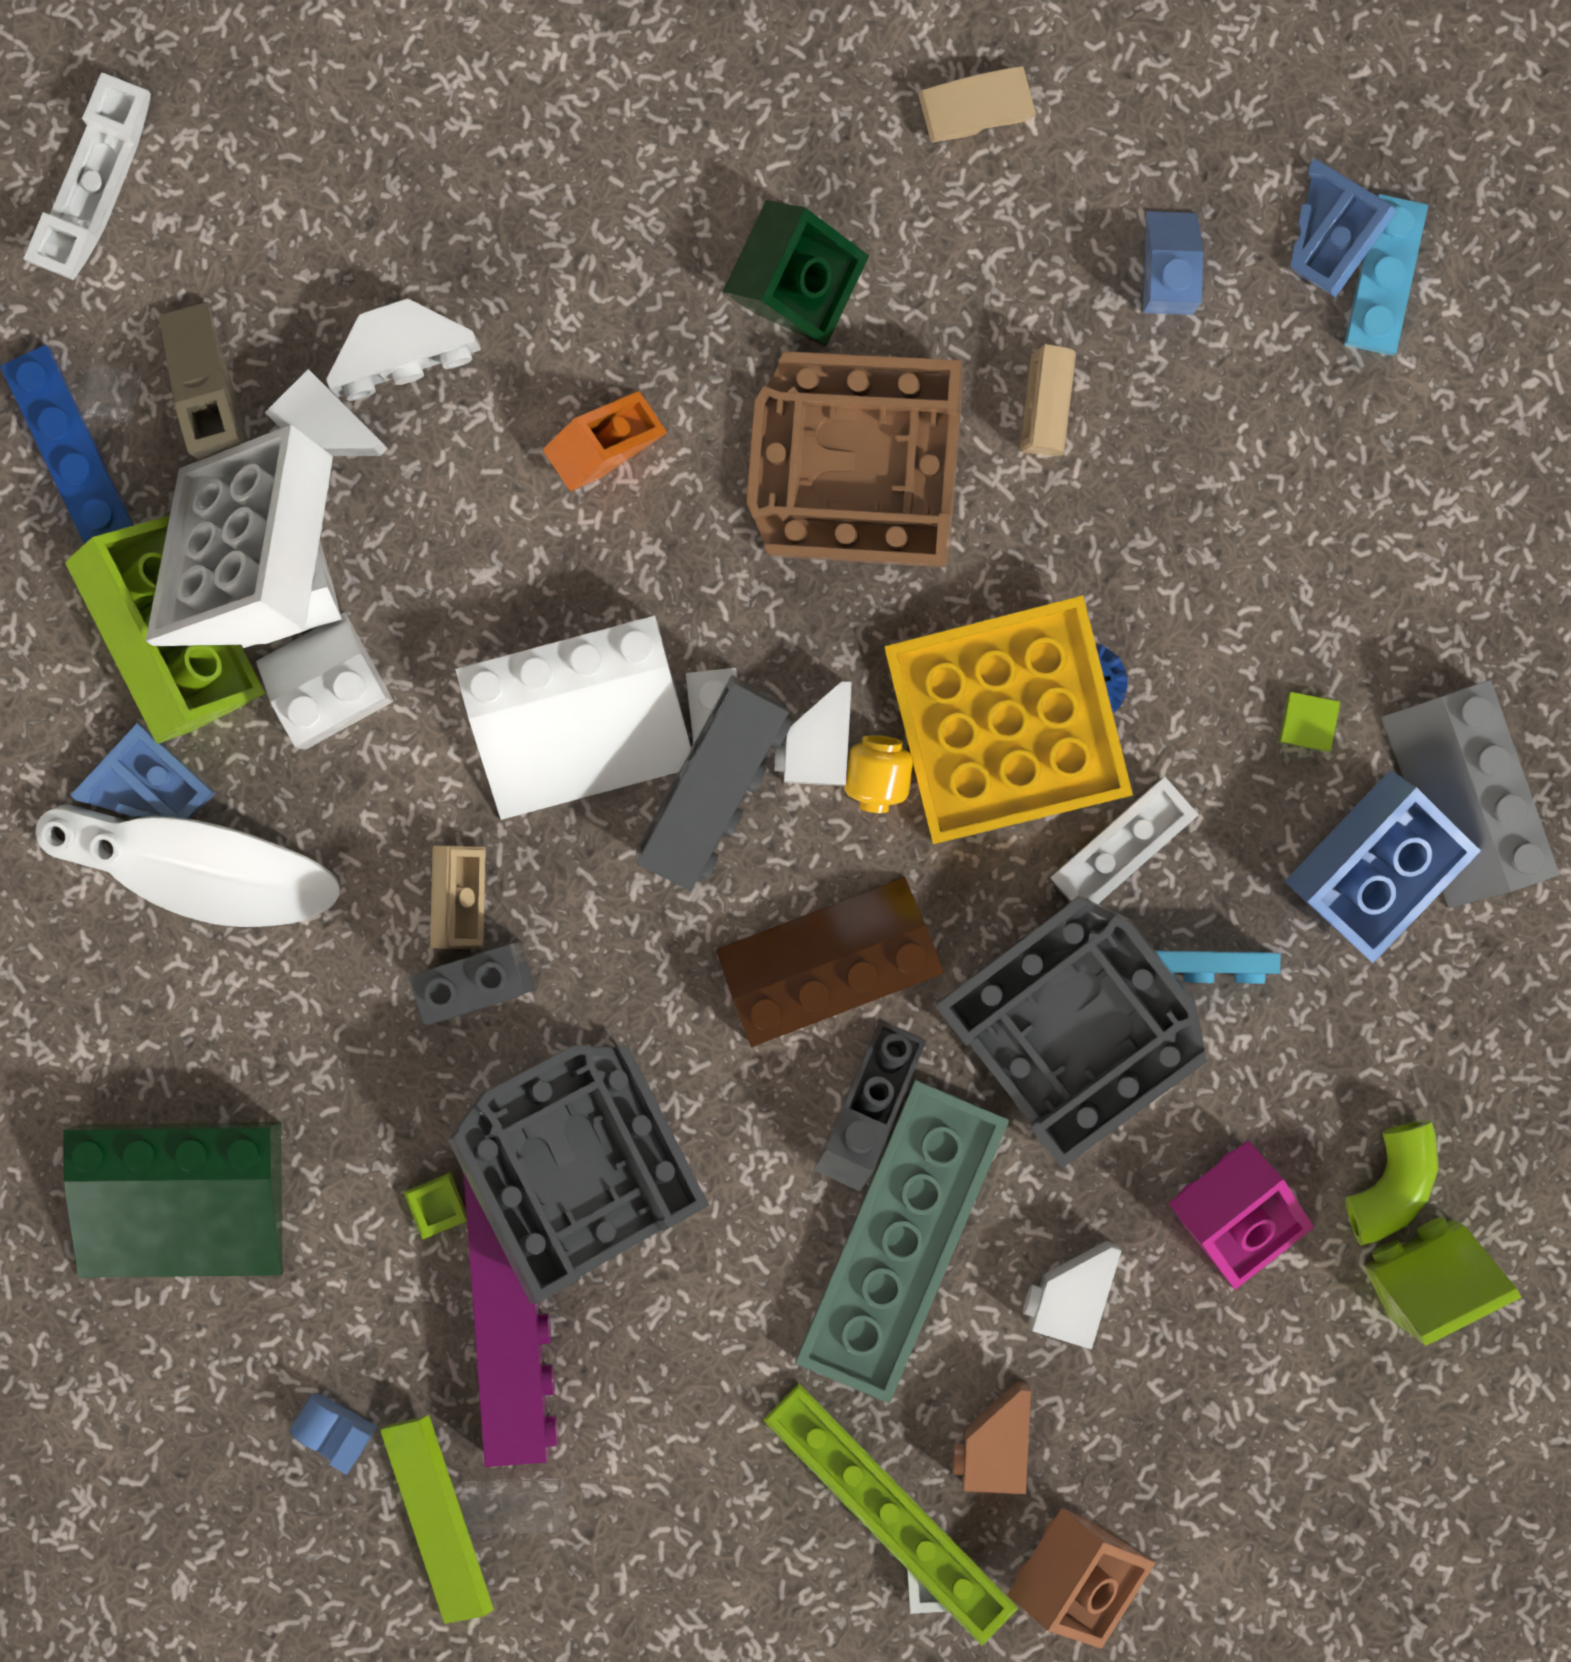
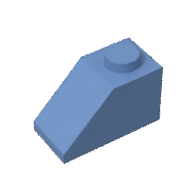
M1146 212L1143 313L1193 315L1201 305L1204 251L1197 213Z

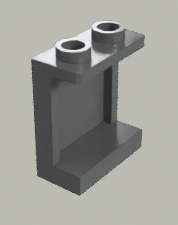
M522 941L408 976L422 1022L425 1025L441 1022L537 990Z

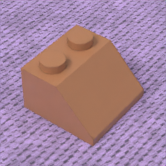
M1061 1508L1057 1516L1046 1526L1043 1538L1030 1559L1020 1567L1016 1575V1581L1007 1596L1047 1631L1102 1649L1156 1562L1086 1517Z

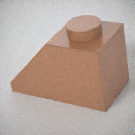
M1016 1381L963 1430V1444H953L952 1474L961 1475L964 1491L1026 1494L1031 1390L1027 1382Z

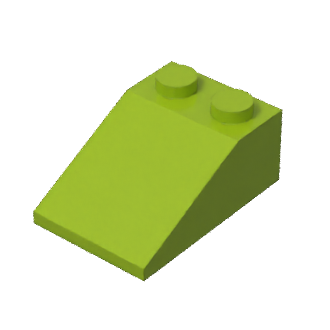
M1444 1217L1431 1220L1417 1229L1419 1237L1401 1245L1399 1240H1394L1379 1246L1371 1253L1374 1259L1363 1264L1389 1319L1425 1346L1522 1298L1515 1285L1467 1227L1455 1220L1447 1222Z

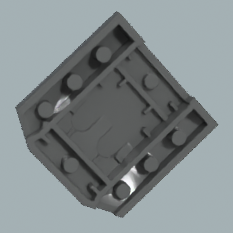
M1080 895L935 1005L966 1046L971 1045L1031 1122V1130L1061 1168L1068 1165L1207 1062L1194 999L1132 920Z
M574 1045L481 1093L448 1139L531 1305L543 1301L581 1279L580 1276L657 1232L669 1229L709 1206L629 1046L591 1047V1045Z

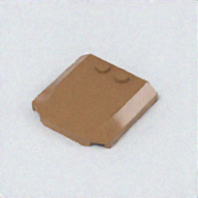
M784 351L778 360L779 365L767 386L762 387L754 402L746 502L764 541L767 554L770 557L947 568L951 545L962 406V361Z

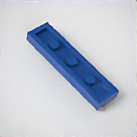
M45 344L1 365L4 376L83 543L85 544L92 537L134 526L51 348Z

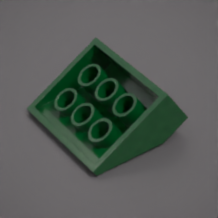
M281 1122L81 1124L63 1130L64 1188L78 1278L283 1275Z

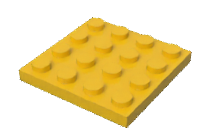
M1083 595L884 646L933 844L1133 796Z

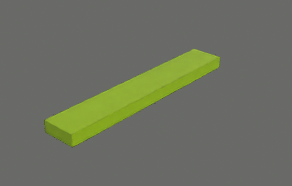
M800 1383L763 1419L981 1646L1015 1613L1018 1607Z

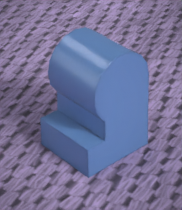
M313 1393L303 1406L289 1432L301 1444L331 1461L329 1465L347 1475L378 1426L327 1397Z

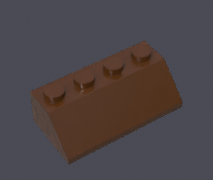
M905 877L716 949L732 999L751 1048L944 974L926 924Z

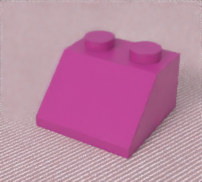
M1249 1140L1236 1150L1225 1154L1216 1166L1197 1181L1186 1185L1179 1195L1168 1203L1185 1228L1234 1290L1314 1228L1284 1179Z

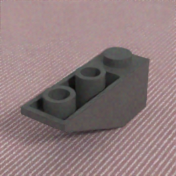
M882 1020L879 1021L813 1171L861 1191L875 1169L926 1040Z

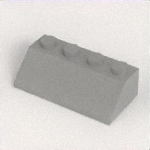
M1491 680L1381 717L1402 778L1417 787L1481 850L1442 891L1448 908L1509 893L1560 875Z

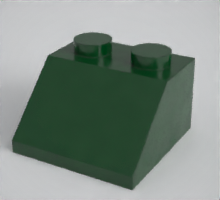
M766 200L723 289V293L749 311L816 343L827 346L869 255L806 207Z

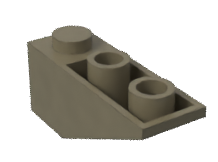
M204 302L159 315L173 401L188 453L196 459L202 460L247 442L248 438L209 303Z

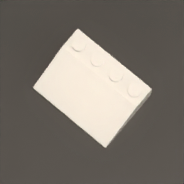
M290 424L179 468L146 642L152 646L267 644L305 631L333 460L331 454Z
M655 616L455 669L468 719L501 820L678 773L691 750L664 643Z

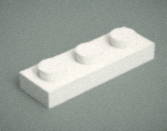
M1162 777L1054 872L1049 879L1069 902L1080 895L1099 904L1199 814L1168 779Z

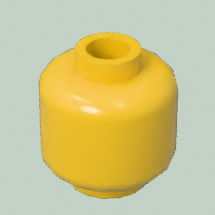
M867 735L862 737V743L855 744L849 749L847 753L846 785H843L849 797L859 801V809L871 813L889 812L890 805L902 803L908 797L913 757L907 750L902 748L903 742L901 740L887 736Z

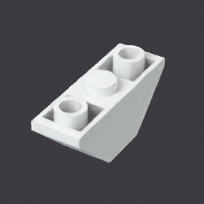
M405 299L359 314L326 380L329 389L337 397L345 395L348 401L358 400L376 392L374 385L394 379L396 385H402L422 378L424 376L422 369L442 363L444 369L467 364L472 360L471 353L479 351L481 348L472 330L410 299Z

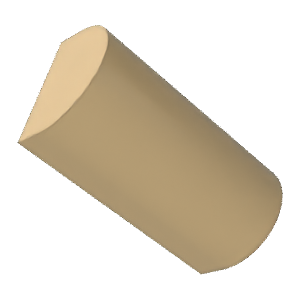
M1044 344L1031 354L1020 450L1024 453L1049 456L1064 455L1076 352L1072 349Z
M432 847L430 948L483 949L486 847Z

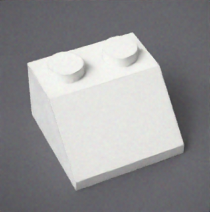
M346 613L341 614L342 620L319 626L256 661L270 703L295 748L306 750L394 702Z

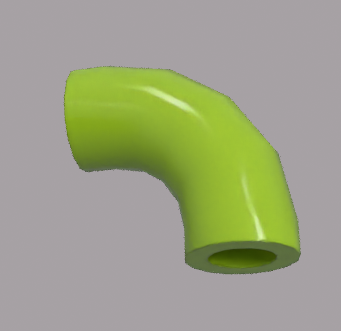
M1432 1120L1414 1121L1386 1129L1382 1132L1387 1153V1164L1383 1176L1373 1187L1361 1193L1345 1197V1205L1351 1227L1360 1246L1377 1242L1407 1227L1429 1201L1439 1170L1437 1141Z

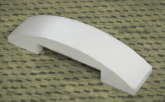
M101 72L82 117L87 127L50 215L44 212L41 215L23 258L26 262L72 280L78 275L106 227L138 147L151 93L148 90Z

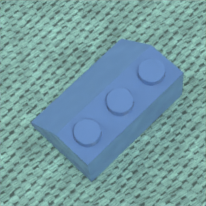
M1389 770L1284 882L1356 949L1374 963L1481 850L1417 787L1392 770Z

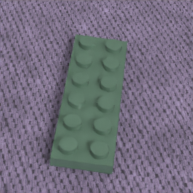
M913 1080L797 1354L795 1364L890 1404L1009 1122L1008 1118L919 1080Z

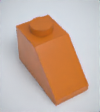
M637 391L574 418L542 450L567 488L572 492L600 479L664 436L667 431L641 392Z

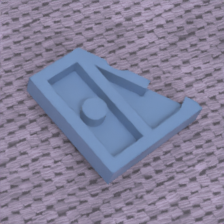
M1314 158L1308 171L1311 182L1307 203L1302 204L1299 225L1301 233L1294 245L1290 267L1309 282L1331 296L1336 297L1396 214V210L1391 204Z
M136 723L74 790L71 796L76 801L89 803L137 818L166 816L192 819L216 792L163 743L156 744L151 732L144 725Z

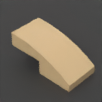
M1023 66L954 80L924 89L918 94L931 143L976 135L985 128L1029 121L1036 115Z

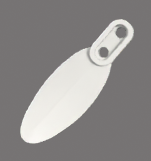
M63 804L45 812L39 818L36 825L37 841L47 854L109 872L121 884L147 901L179 915L207 923L236 927L292 924L312 918L332 907L339 896L337 878L314 860L256 836L208 822L166 816H147L125 821L114 816ZM55 826L64 831L65 841H61L56 837ZM103 840H107L112 844L113 854H109L104 850L102 846Z

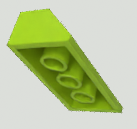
M170 515L92 537L65 562L156 744L193 732L266 694L241 644L152 646L146 642Z

